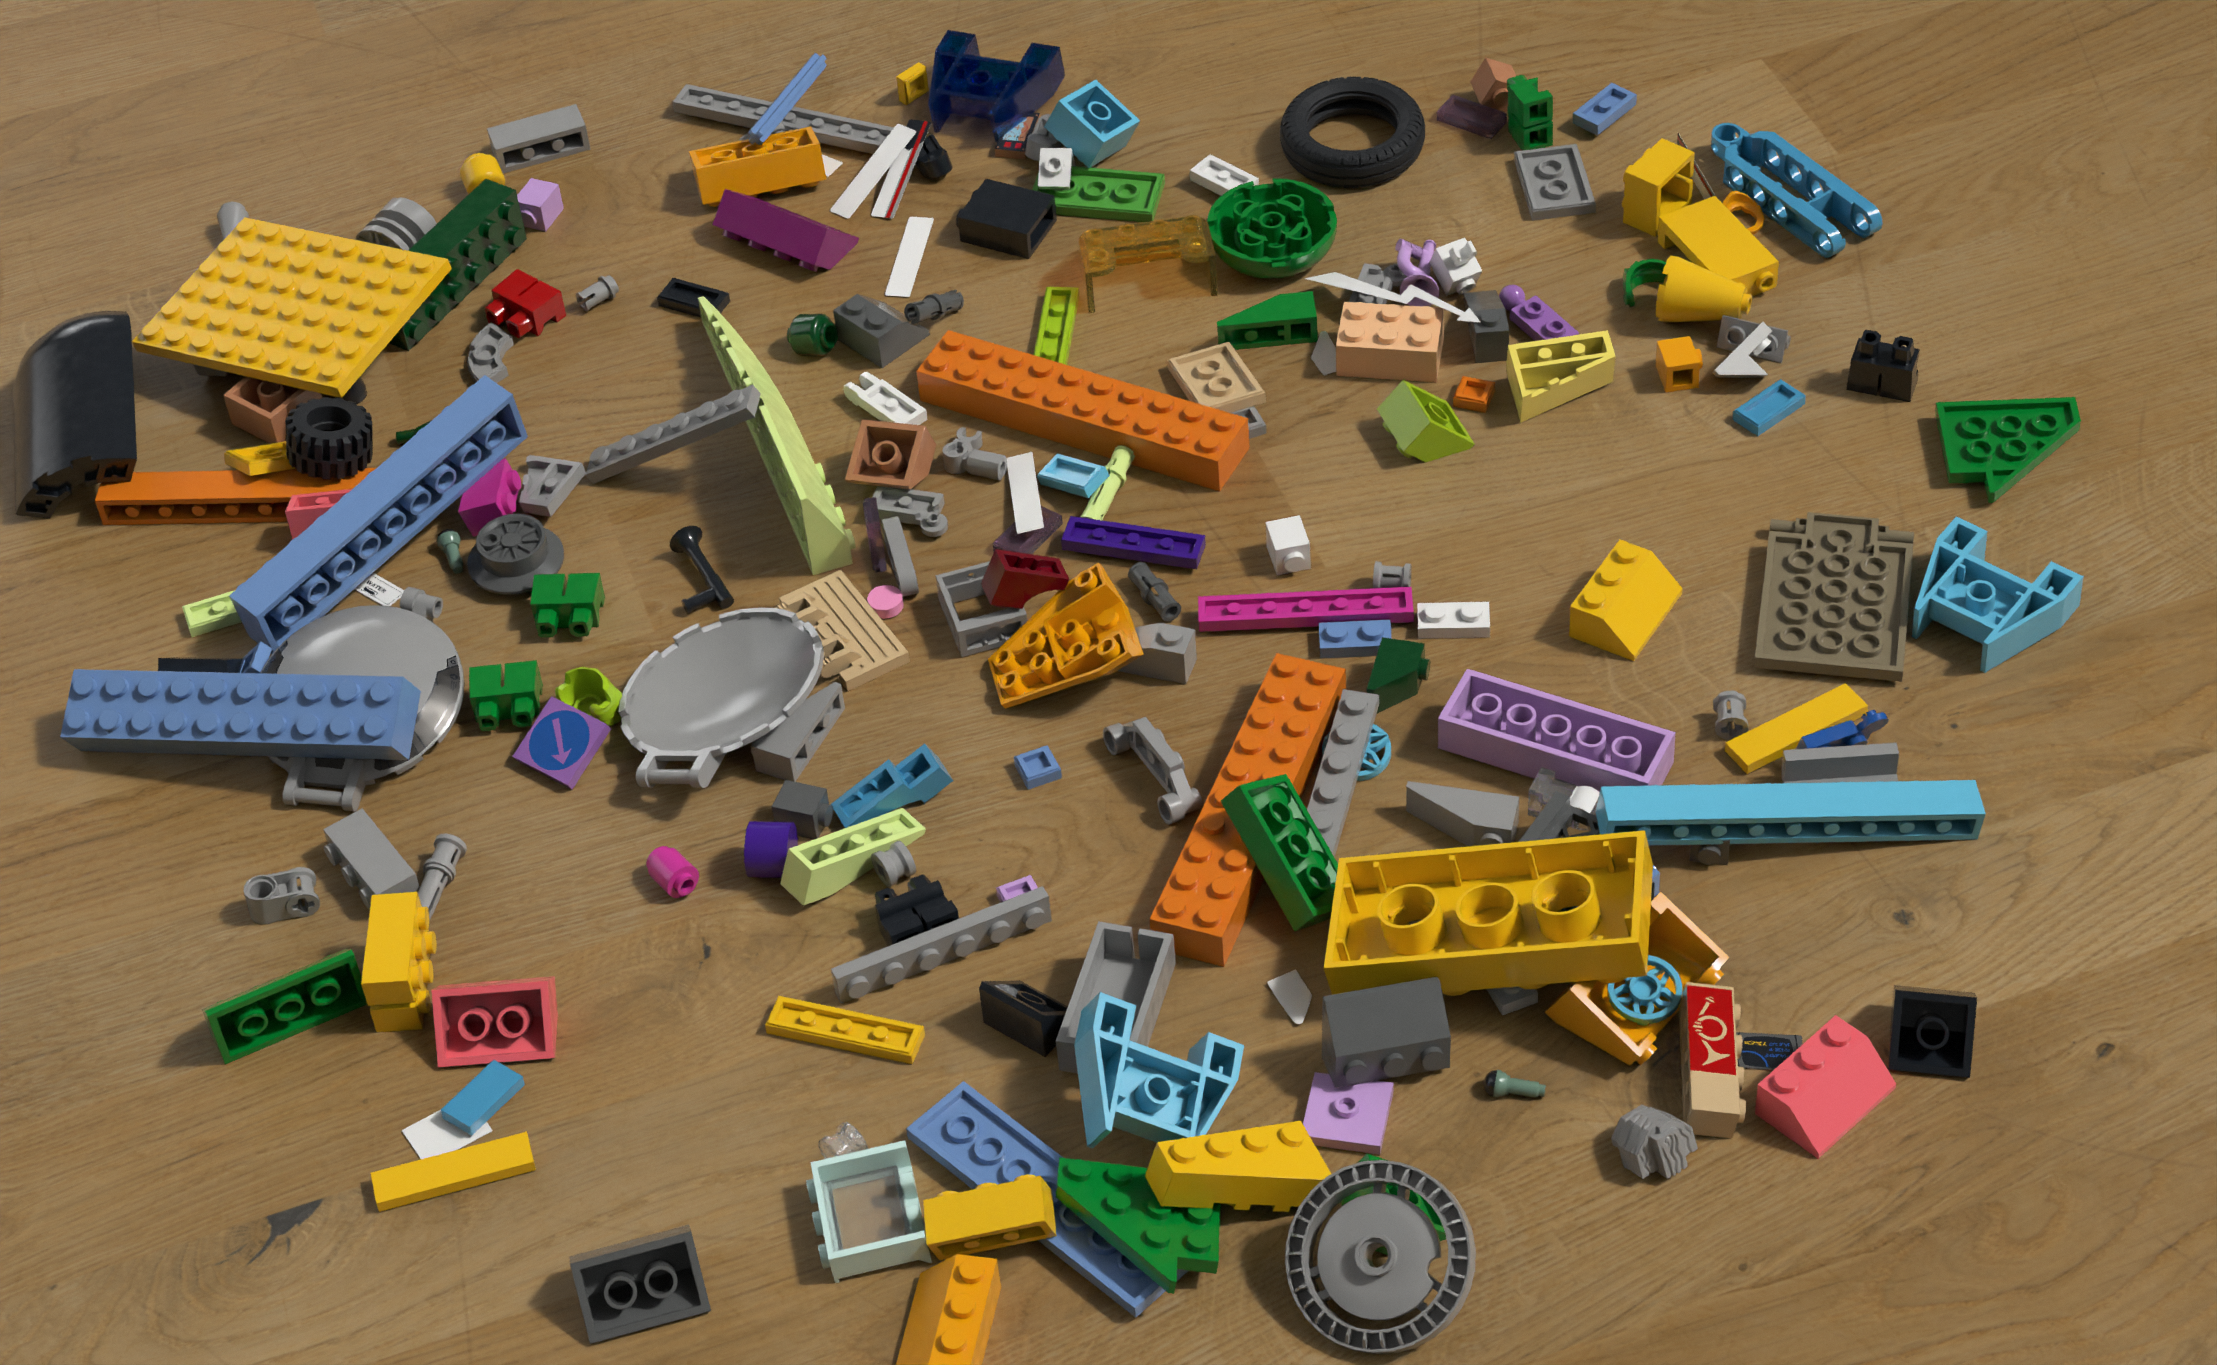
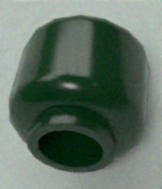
M799 314L792 320L787 330V340L794 352L800 356H825L836 345L838 339L836 325L825 314Z

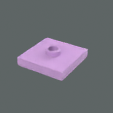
M1315 1072L1303 1125L1315 1146L1380 1155L1394 1091L1393 1082L1376 1080L1335 1088L1329 1074Z

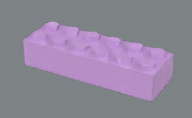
M1470 669L1465 671L1438 717L1439 749L1572 791L1575 790L1576 786H1590L1600 792L1601 786L1662 785L1674 763L1676 732Z

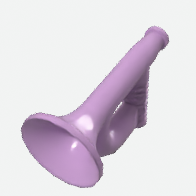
M1404 239L1397 241L1395 250L1398 251L1397 265L1401 272L1407 276L1400 285V295L1411 284L1438 298L1439 287L1437 282L1430 276L1431 265L1429 262L1436 249V243L1433 240H1426L1423 248ZM1410 257L1419 260L1418 268L1410 262ZM1414 297L1407 303L1409 306L1432 305L1417 297Z

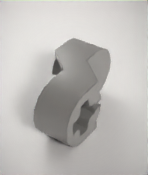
M1051 114L1041 116L1033 133L1028 136L1025 155L1028 158L1040 161V148H1060L1061 142L1044 127Z

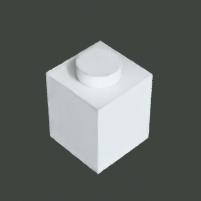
M1300 515L1266 522L1267 549L1276 575L1311 569L1310 542Z

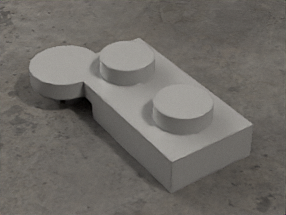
M1364 263L1358 280L1391 291L1393 286H1400L1403 279L1407 276L1401 272L1397 264L1390 265L1384 271H1381L1378 265ZM1353 291L1349 302L1386 304L1388 299Z
M877 486L868 506L869 518L886 519L898 516L902 523L920 525L922 533L930 537L941 536L948 530V520L943 514H940L945 504L943 494Z

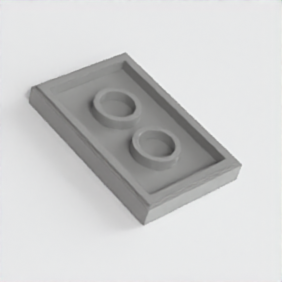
M1577 144L1514 152L1515 166L1532 221L1596 213L1595 199Z

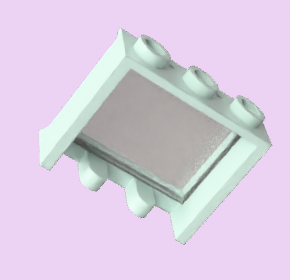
M905 1140L810 1162L813 1179L806 1180L811 1204L818 1203L819 1211L812 1212L817 1236L824 1235L825 1239L824 1244L818 1245L823 1269L831 1267L835 1283H839L840 1278L916 1260L932 1263L929 1247L926 1244V1232Z

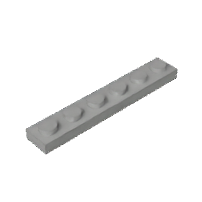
M754 385L741 390H733L727 396L720 399L707 401L696 409L686 413H679L670 420L660 424H653L646 430L634 435H626L620 441L608 446H600L590 455L585 475L595 484L754 418L761 393Z
M1343 689L1307 811L1334 858L1379 707V695Z
M1041 886L831 968L835 994L842 1004L854 998L863 997L867 993L890 984H896L905 978L923 971L932 970L938 965L956 958L967 956L994 943L1003 942L1007 938L1022 932L1036 929L1052 921L1049 896L1044 887Z

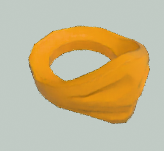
M1730 192L1725 197L1723 204L1731 213L1742 210L1745 213L1751 214L1755 218L1756 224L1747 229L1755 235L1762 229L1765 220L1761 207L1755 200L1742 192Z

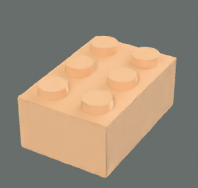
M1344 302L1336 341V375L1437 382L1444 340V309L1429 306Z

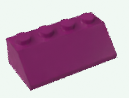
M728 189L724 190L712 224L724 229L723 236L740 241L742 237L749 239L748 246L762 251H766L767 247L775 249L774 256L790 262L792 257L800 259L799 266L817 272L818 267L831 270L857 245L859 240L856 236L787 209Z

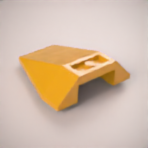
M1098 562L1069 580L1065 591L1059 590L988 658L1000 703L1006 709L1113 674L1144 655L1129 609L1103 566Z

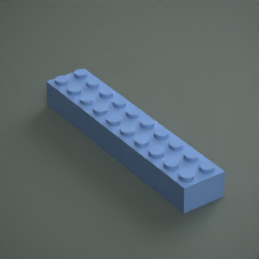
M484 375L452 404L445 407L430 423L421 428L400 449L394 451L386 461L370 472L349 493L343 495L334 506L319 516L298 537L292 539L283 550L267 561L246 582L240 584L229 597L249 637L257 643L261 641L271 647V654H273L293 633L328 613L523 442L528 435L513 394Z
M74 669L60 738L80 751L409 760L421 691L403 676Z

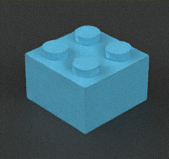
M1094 80L1059 100L1044 127L1066 148H1072L1073 154L1078 160L1090 168L1126 147L1140 120L1097 80Z

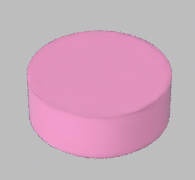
M891 585L878 586L871 590L867 597L869 605L881 619L892 618L898 615L904 606L901 591Z

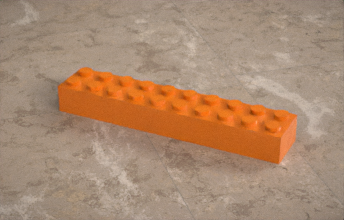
M950 330L945 333L916 371L919 396L922 402L1107 458L1112 457L1115 447L1120 445L1126 446L1135 455L1131 465L1216 491H1221L1250 448L1248 418Z
M1276 653L1149 919L1150 930L1173 934L1175 955L1222 967L1225 966L1264 881V877L1223 807L1221 800L1239 785L1287 774L1301 799L1321 756L1324 737L1331 731L1342 691L1346 689L1345 668Z

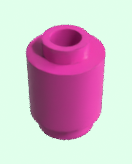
M661 846L653 850L647 858L646 866L650 877L671 897L682 898L695 889L699 880V872L676 849Z

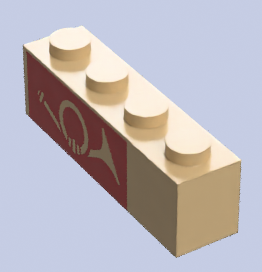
M1686 982L1679 1004L1683 1121L1693 1128L1694 1135L1732 1139L1737 1123H1743L1745 1119L1746 1101L1739 1098V1091L1742 1090L1744 1083V1068L1738 1066L1737 1060L1740 1059L1742 1052V1036L1736 1035V1028H1738L1740 1022L1741 1006L1734 1003V987Z

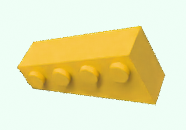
M1295 1121L1157 1142L1145 1177L1161 1206L1213 1208L1214 1203H1226L1233 1206L1235 1210H1249L1251 1205H1271L1273 1211L1289 1212L1291 1206L1299 1207L1310 1191L1323 1179L1331 1175V1172L1303 1123Z

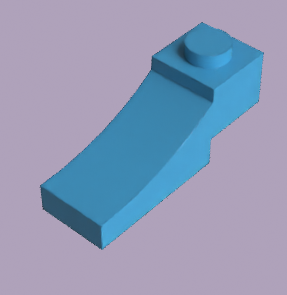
M924 743L896 766L888 759L831 803L843 826L847 828L912 802L922 800L926 803L953 782V779L939 757Z

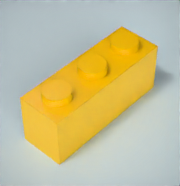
M1021 1175L1016 1177L1014 1181L1002 1184L983 1183L976 1186L973 1190L959 1193L956 1191H944L937 1194L935 1198L923 1200L926 1244L939 1260L948 1259L955 1254L968 1255L1057 1236L1052 1190L1041 1175Z

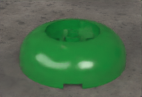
M1272 178L1271 184L1254 186V182L1251 181L1238 185L1220 196L1209 211L1207 229L1208 237L1215 253L1229 267L1248 276L1276 279L1302 273L1323 259L1335 240L1337 217L1332 201L1317 188L1296 180Z

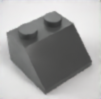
M860 294L854 295L833 310L835 325L838 331L837 340L881 368H884L930 335L927 328L919 323L912 324L911 321L908 322L903 313L887 303Z

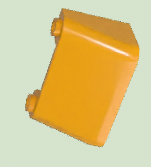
M1659 892L1651 900L1648 955L1661 958L1675 968L1682 981V994L1686 982L1715 985L1724 975L1719 968L1728 960L1729 956L1662 892ZM1647 965V973L1656 967ZM1662 973V974H1660V975H1658V976H1656V977H1657L1659 980H1661L1662 977H1663V975H1664V973ZM1669 976L1665 988L1676 994L1675 985ZM1592 980L1572 982L1549 1006L1545 1013L1556 1024L1630 1066L1635 1061L1642 1065L1657 1050V1047L1652 1044L1657 1038L1656 1035L1679 1011V1007L1670 1017L1663 1021L1644 1026L1637 1025L1636 1022L1622 1017L1612 1007L1608 998V983ZM1625 980L1616 982L1614 984V989L1621 986L1622 984H1626ZM1624 993L1618 997H1629V993ZM1663 996L1659 997L1660 1000L1671 1002ZM1633 1002L1632 1004H1630L1629 1006H1625L1627 1009H1629V1010H1631V1011L1634 1012V1010H1633V1004H1634V1002ZM1654 1004V1011H1653V1013H1656V1012H1659V1011H1662V1010H1663V1009H1659V1008ZM1641 1005L1639 1008L1641 1014H1646L1647 1006Z

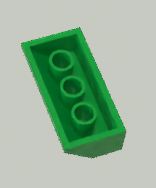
M344 949L230 998L221 1000L203 1008L202 1011L210 1033L226 1065L367 1005V1001L361 985L362 977L352 949Z

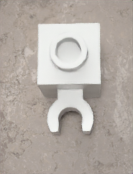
M1459 239L1436 248L1429 263L1446 296L1455 292L1463 294L1475 288L1476 282L1482 273V269L1475 258L1477 251L1471 240Z

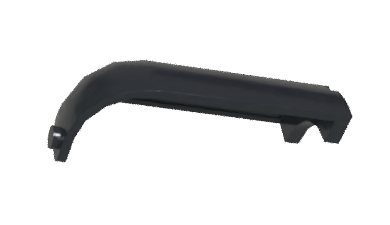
M99 311L65 320L39 338L22 358L13 386L15 515L50 519L58 504L71 495L72 488L78 484L85 482L88 487L102 482H131L137 461L132 332L130 317L127 312Z

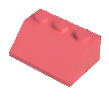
M555 976L439 985L431 990L438 1067L487 1064L493 1060L500 1063L555 1058L558 1019Z
M1835 1015L1758 1084L1755 1114L1819 1159L1896 1089V1082L1869 1038Z

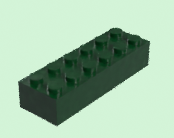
M485 179L408 250L446 258L452 269L389 344L409 351L527 239L515 189Z

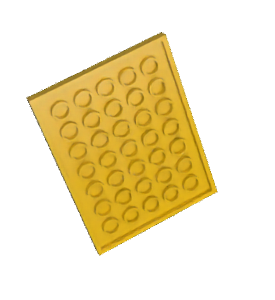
M244 217L171 299L163 305L151 321L143 327L141 332L132 340V344L137 352L342 398L452 268L446 258Z

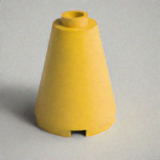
M1670 255L1662 272V274L1667 276L1664 279L1663 285L1659 284L1657 293L1656 317L1658 321L1722 320L1723 315L1741 319L1743 314L1749 313L1752 295L1747 294L1746 286L1680 257Z

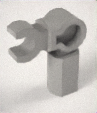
M965 427L958 429L956 432L957 439L955 438L953 442L943 447L944 469L951 474H961L967 471L972 475L1001 481L1007 470L1006 456L978 450L983 445L982 431L978 430L974 436L967 437Z

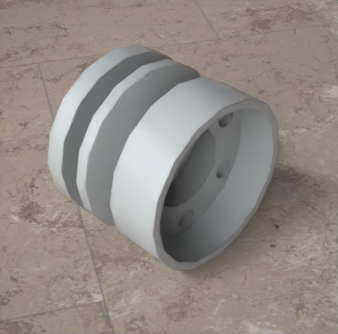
M402 197L393 198L356 235V240L408 251L437 223L433 216L416 202Z

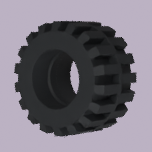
M324 397L317 400H307V403L296 405V409H291L288 417H286V455L289 464L297 468V471L301 474L329 480L330 478L342 479L345 476L358 474V470L363 471L367 468V464L371 463L373 455V428L370 413H367L363 406H357L356 402L345 401L342 398Z

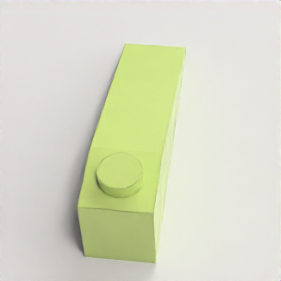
M900 808L789 848L780 884L803 906L831 896L874 868L871 860L873 853L877 851L885 852L890 849L892 843L899 840L905 846H908L923 836L926 828L905 809Z

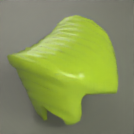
M586 667L575 668L565 673V682L555 689L558 700L606 723L608 726L621 721L618 709L622 693L605 675L596 668Z

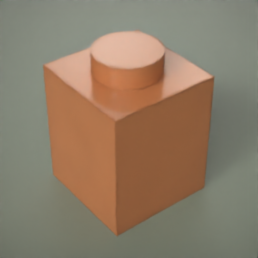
M1485 57L1470 83L1480 104L1506 112L1508 106L1507 80L1516 77L1512 65Z

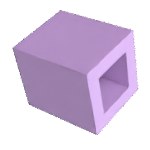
M531 178L517 195L524 227L546 232L564 209L559 184Z

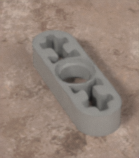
M899 517L881 519L886 548L902 597L919 594L915 569Z

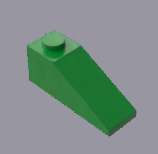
M1313 291L1279 294L1218 321V345L1230 342L1235 350L1317 342V314Z

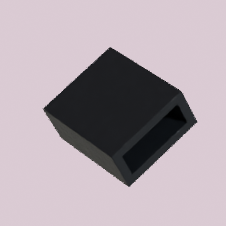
M985 179L978 190L972 193L971 199L964 209H961L957 214L956 226L959 228L960 242L1030 259L1057 221L1055 196Z

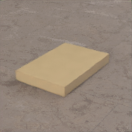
M1230 342L1167 360L1168 370L1191 402L1229 413L1266 402L1264 390Z

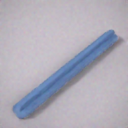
M814 53L749 130L748 133L751 136L749 138L750 143L756 142L758 145H762L826 68L825 60L827 58L825 55L819 56L817 53Z

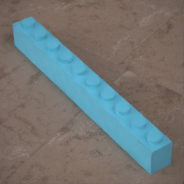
M1976 780L1601 786L1596 807L1600 834L1645 830L1649 846L1723 844L1724 840H1730V844L1978 839L1986 815Z

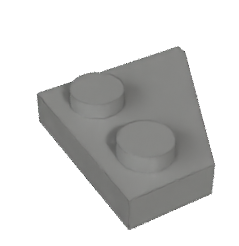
M529 455L526 458L529 468L528 474L523 477L522 484L524 489L521 491L519 501L523 512L551 517L586 474L583 464L581 462Z

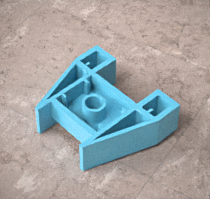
M1956 516L1936 540L1914 608L1912 637L1917 639L1933 620L1983 644L1980 671L1986 673L2060 629L2080 605L2084 576L2051 561L2033 583L2021 579L1984 561L1988 531Z
M1099 992L1081 1010L1074 1044L1087 1147L1093 1149L1112 1131V1127L1156 1143L1206 1135L1238 1081L1244 1045L1208 1032L1189 1049L1187 1061L1130 1041L1136 1005Z

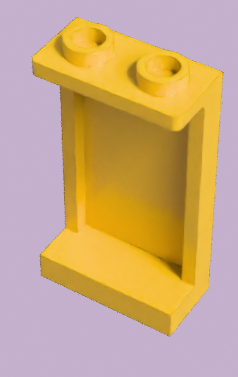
M1716 196L1659 216L1658 243L1664 249L1676 245L1692 263L1746 286L1747 294L1752 296L1777 286L1779 261Z

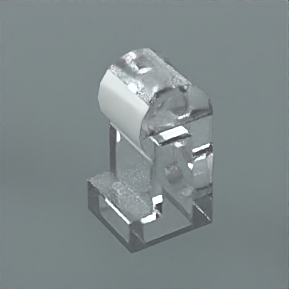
M1541 767L1528 792L1529 816L1537 818L1556 791L1570 796L1571 806L1596 816L1599 791L1590 786L1578 787L1575 784L1556 779L1555 771ZM1574 820L1569 826L1577 830H1589L1588 826Z

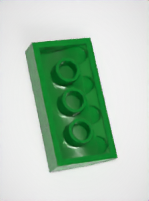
M1287 774L1237 786L1221 800V803L1293 930L1298 931L1331 919L1338 863Z

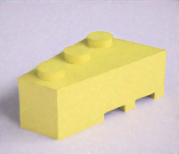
M1608 330L1508 345L1506 373L1520 423L1613 382L1616 356Z

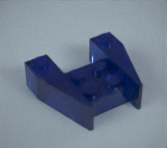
M947 30L935 50L928 102L934 132H940L950 114L991 120L994 139L997 142L998 139L1054 96L1065 77L1060 47L1031 43L1021 61L1014 62L981 57L976 34Z

